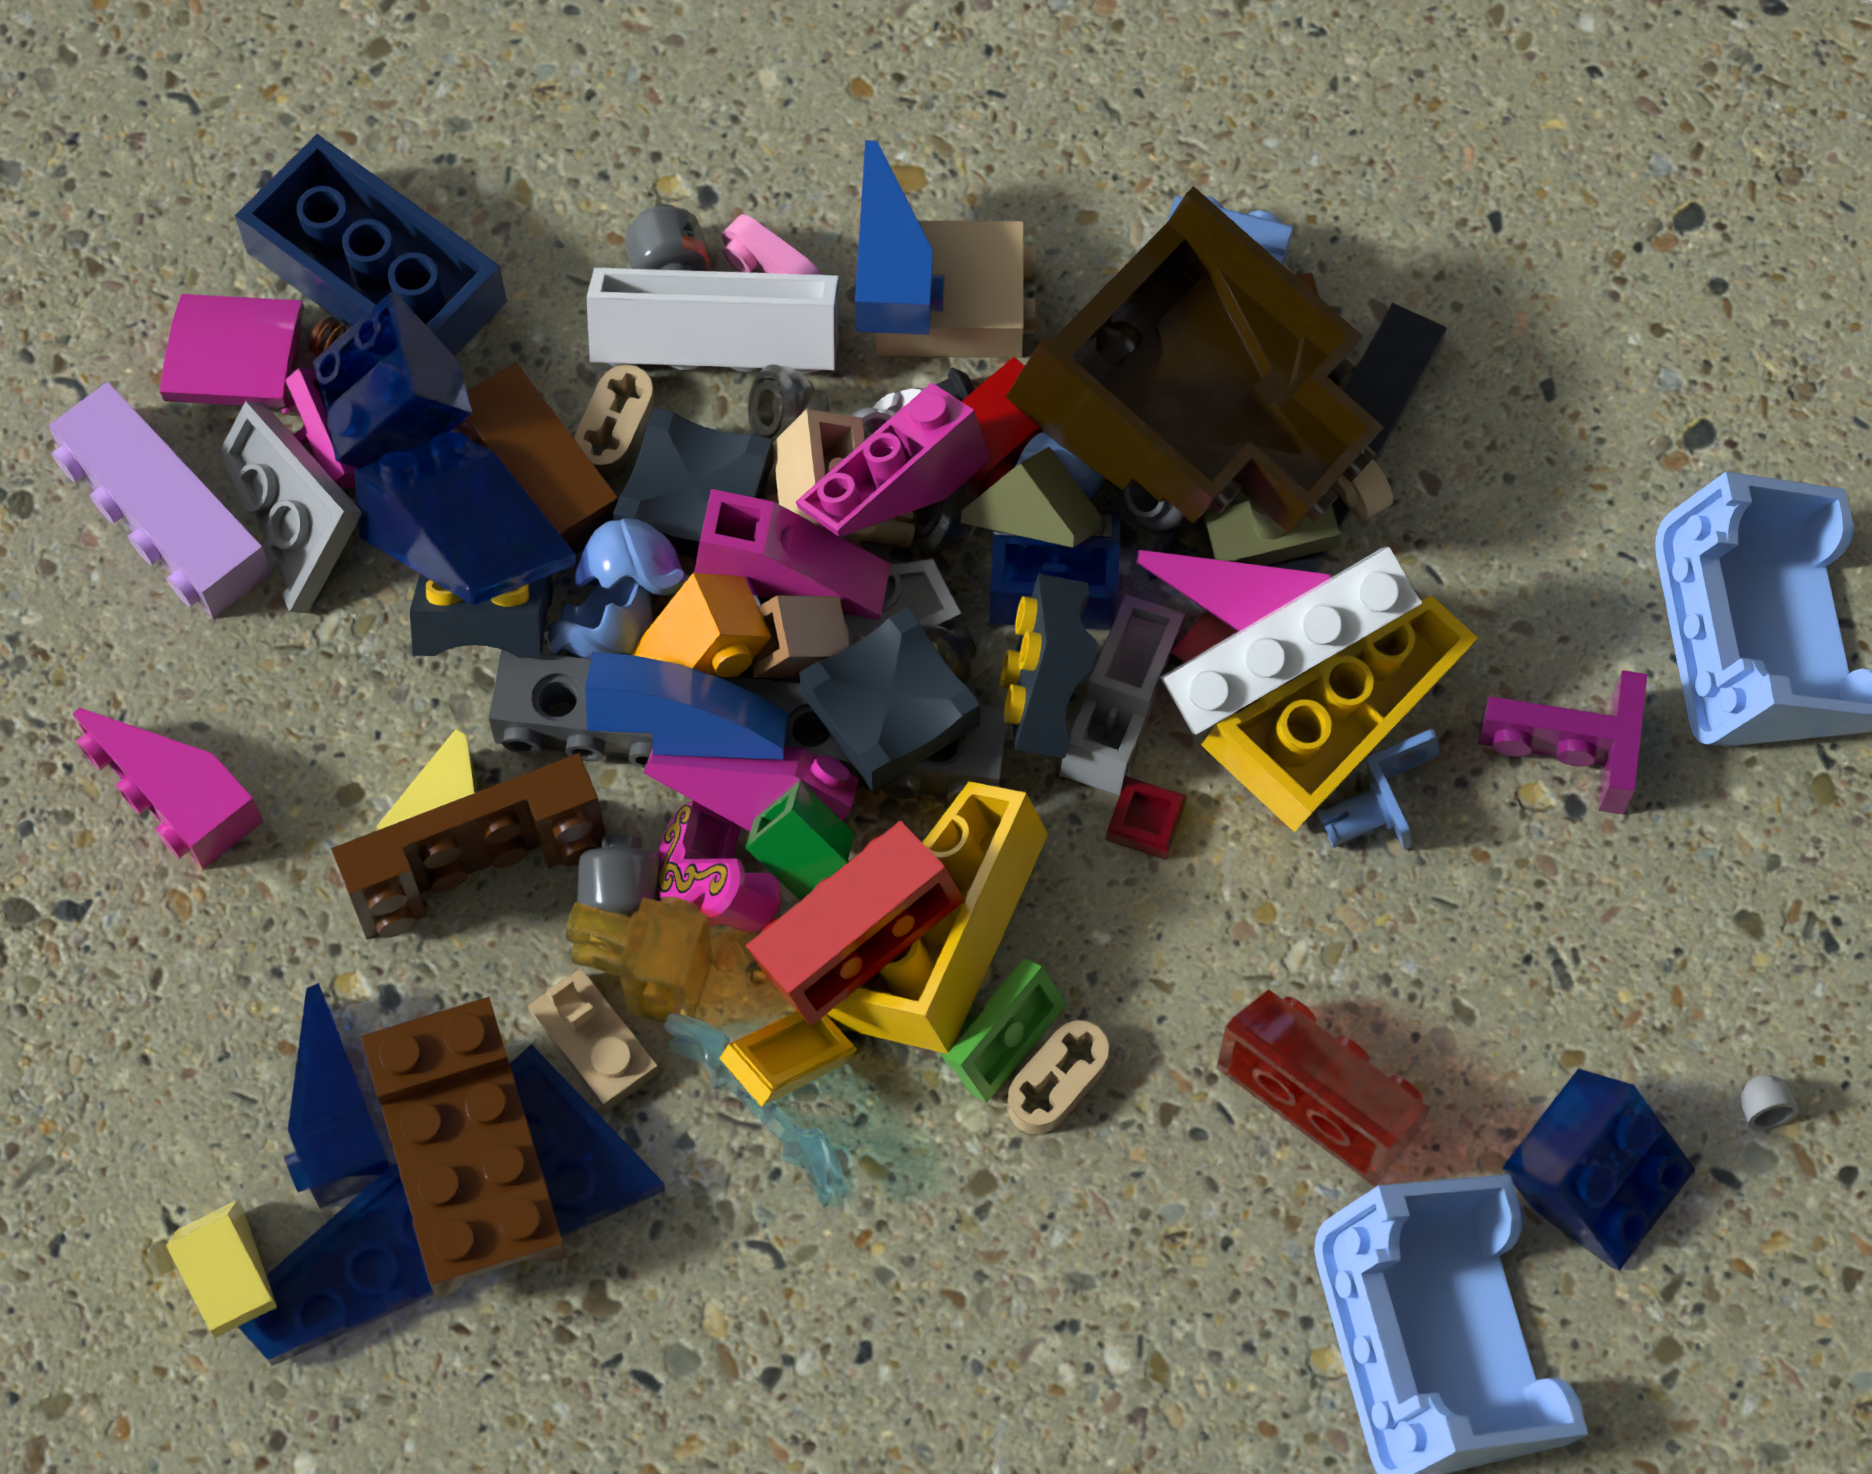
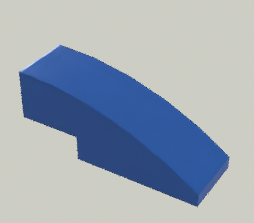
M593 652L585 684L587 731L652 733L653 755L783 760L789 724L788 712L761 696L717 676L679 664L636 655Z

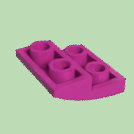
M181 294L174 314L162 370L159 392L163 400L168 402L243 406L245 401L265 403L268 407L287 408L289 387L285 380L291 375L292 361L298 360L304 311L303 301Z

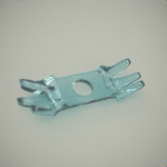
M669 1014L666 1017L668 1022L664 1024V1029L676 1037L667 1044L668 1049L675 1054L697 1060L703 1064L714 1090L726 1085L783 1144L782 1160L807 1170L812 1178L818 1201L823 1208L828 1205L832 1198V1184L836 1194L843 1200L846 1197V1187L842 1168L831 1143L822 1132V1129L817 1127L802 1129L798 1127L773 1101L763 1107L760 1106L719 1059L728 1044L731 1043L728 1034L698 1019L679 1014Z

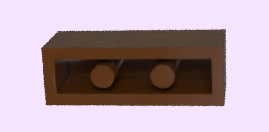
M517 362L453 399L459 424L455 425L453 430L459 443L472 459L479 454L491 469L486 472L492 488L503 503L507 504L514 500L524 514L520 518L521 525L537 549L540 550L547 546L561 564L585 549L596 529L604 523L614 520L613 513L618 503V497Z

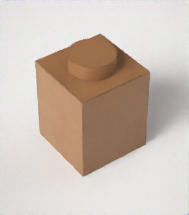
M777 595L759 606L758 608L771 638L752 660L754 678H800L799 672L810 665L849 648V629L844 620L840 596Z

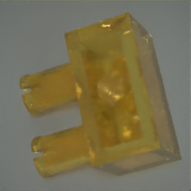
M643 897L638 912L635 911L632 917L575 902L565 933L566 941L574 943L571 953L572 963L620 976L629 1014L691 1030L714 960L707 914L701 913L699 908L693 903L676 897H663L661 902Z

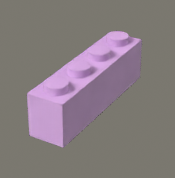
M108 381L48 426L58 446V449L52 453V456L62 471L74 483L82 477L95 490L90 494V497L99 511L112 524L121 519L132 530V533L128 535V539L133 547L149 565L152 566L159 560L171 573L166 578L169 585L188 607H192L198 602L214 619L272 574L263 547Z

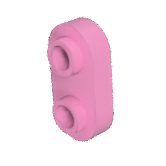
M738 216L722 232V240L725 245L723 255L728 263L738 272L822 275L808 258L750 216Z

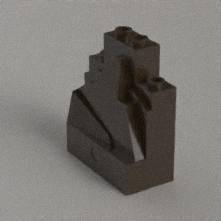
M1194 186L1185 194L1168 222L1052 340L1046 336L1038 344L1006 395V398L1057 444L1122 490L1126 486L1140 484L1159 502L1169 501L1193 524L1209 506L1218 513H1221L1241 491L1287 533L1304 516L1315 523L1340 496L1331 486L1341 475L1352 483L1377 455L1368 445L1384 428L1338 387L1340 382L1356 365L1348 355L1364 336Z

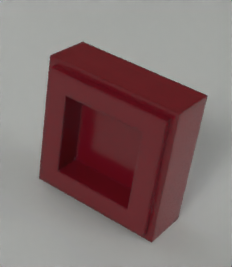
M1126 776L1106 833V841L1167 860L1186 805L1187 795Z

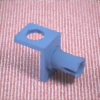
M1433 729L1366 757L1368 776L1371 781L1368 782L1369 790L1325 809L1317 810L1325 833H1328L1327 837L1333 849L1343 842L1382 825H1386L1388 830L1394 829L1403 850L1413 847L1409 826L1387 779L1433 760L1440 755L1438 738ZM1416 751V752H1414L1413 754H1411V755H1409V756H1407V757H1405V758L1399 759L1400 757H1402V756H1404V755H1406V754H1408V753H1410V752Z

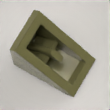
M1050 446L1018 464L961 511V523L1072 548L1102 530L1101 515Z

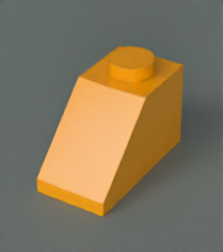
M692 573L637 642L631 655L675 663L720 677L739 676L751 665L752 660L768 642L771 635L744 576Z

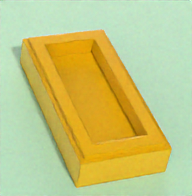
M795 1011L729 1043L719 1059L760 1106L763 1107L847 1064L857 1049L827 1015L810 1027L801 1015Z

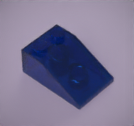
M457 432L441 433L434 436L429 443L407 451L389 452L381 456L379 461L355 469L357 507L363 512L358 520L359 537L473 606L576 565L574 551L496 454L468 439L464 434Z

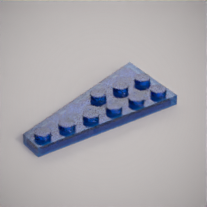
M532 1044L510 1062L561 1237L666 1191L664 1182ZM397 1161L266 1275L277 1307L237 1328L271 1366L277 1365L434 1294L413 1226V1218Z

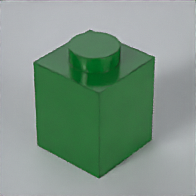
M800 780L754 818L745 848L801 901L813 891L819 882L832 876L849 862L848 859L855 833Z

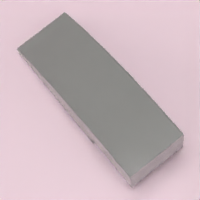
M1125 595L1089 679L1084 702L1070 732L1071 741L1066 757L1062 760L1060 776L1120 795L1162 685L1160 677L1166 674L1172 650L1176 645L1184 622L1185 613Z

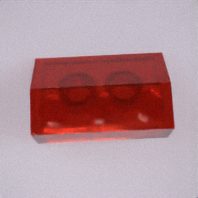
M1268 989L1237 1013L1226 1025L1216 1069L1372 1186L1376 1187L1422 1129L1430 1108L1422 1103L1423 1097L1421 1093L1410 1082L1397 1075H1391L1389 1078L1368 1063L1370 1060L1369 1056L1356 1042L1342 1035L1335 1038L1315 1023L1316 1017L1299 1000L1290 996H1285L1282 999Z

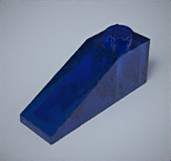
M319 983L307 987L305 993L287 1129L295 1151L284 1155V1159L297 1192L300 1193L310 1189L319 1208H322L392 1180L395 1177L329 1005Z

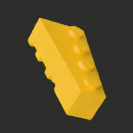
M1432 595L1421 600L1422 604L1313 666V668L1287 684H1283L1265 694L1257 702L1237 714L1235 712L1218 722L1201 746L1295 833L1478 639L1476 635Z
M970 781L967 783L922 842L946 867L965 902L827 1013L828 1017L838 1028L945 1054L950 1052L1048 837V832L1027 793Z

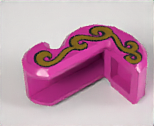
M693 800L684 804L671 818L658 850L660 871L657 887L660 902L669 909L711 926L723 924L744 933H752L763 929L774 919L780 908L781 888L779 880L772 873H744L741 860L733 859L741 826Z

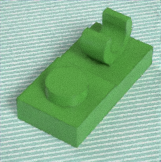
M1023 958L983 1006L985 1009L978 1018L966 1017L961 1028L964 1035L948 1054L939 1052L946 1064L956 1072L970 1094L987 1103L1066 1007L1067 1003L1044 968L1037 963Z

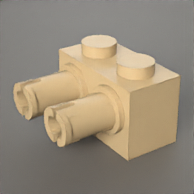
M806 409L773 442L779 505L827 529L800 510L795 501L865 441L861 417ZM913 512L905 513L841 537L857 546L862 541L904 549L909 546L914 537L915 524L908 523L914 518Z

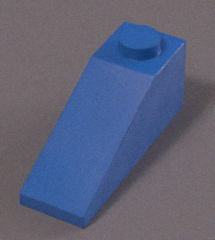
M865 140L855 291L856 332L930 335L931 311L943 312L945 275L933 274V250L878 141Z

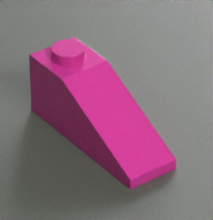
M1139 550L1136 564L1237 632L1330 579V574Z
M785 746L783 760L653 755L652 748L643 772L748 831L751 830L756 816L800 780L843 821L852 807L859 780L851 775L841 762L830 756H817L804 748Z

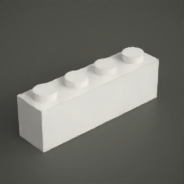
M594 268L587 294L590 362L608 363L614 367L624 364L633 366L637 364H661L680 370L693 369L698 366L730 367L741 372L754 371L759 368H783L802 374L815 373L820 370H834L839 340L838 275Z
M1390 547L1381 548L1160 678L1191 732L1197 735L1422 604Z

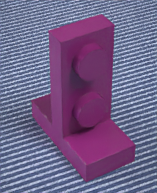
M1622 670L1612 694L1610 715L1489 696L1480 722L1478 744L1491 746L1498 753L1507 756L1519 757L1536 753L1557 757L1560 762L1570 766L1584 767L1594 763L1604 764L1599 811L1624 815L1635 791L1648 674Z

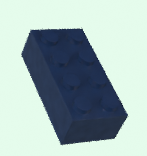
M316 134L235 214L246 252L363 339L369 336L399 308H402L447 357V361L425 380L426 385L440 373L507 303L500 265L319 134Z

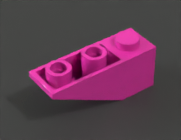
M931 382L795 501L797 507L841 537L947 499L991 460L975 411Z
M711 489L694 573L744 576L752 595L770 599L777 595L840 596L844 614L880 621L891 563L776 502Z
M79 708L72 713L83 733V736L76 740L82 752L99 771L109 765L122 779L115 784L119 793L139 815L147 809L152 812L161 823L155 828L157 835L178 859L188 853L202 869H205L263 822L253 797L213 753L83 708Z

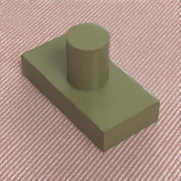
M1251 500L1226 506L1221 513L1214 509L1204 512L1205 525L1215 560L1265 566L1341 547L1340 531L1332 505L1315 523L1304 516L1289 533Z

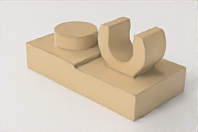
M582 968L570 976H566L528 1005L530 1014L605 1112L659 1074L657 1064Z

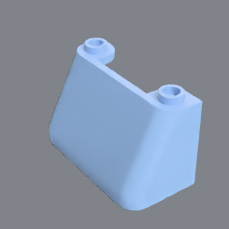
M1726 471L1672 510L1662 520L1655 541L1656 558L1689 724L1693 736L1700 743L1729 747L1872 732V670L1861 668L1849 673L1826 566L1837 560L1846 551L1854 536V523L1846 489Z
M1510 1174L1378 1185L1327 1219L1319 1227L1315 1238L1316 1263L1369 1454L1378 1474H1446L1566 1446L1588 1435L1583 1418L1582 1404L1572 1387L1565 1380L1558 1377L1538 1381L1535 1378L1499 1257L1517 1243L1524 1226V1212L1517 1199Z

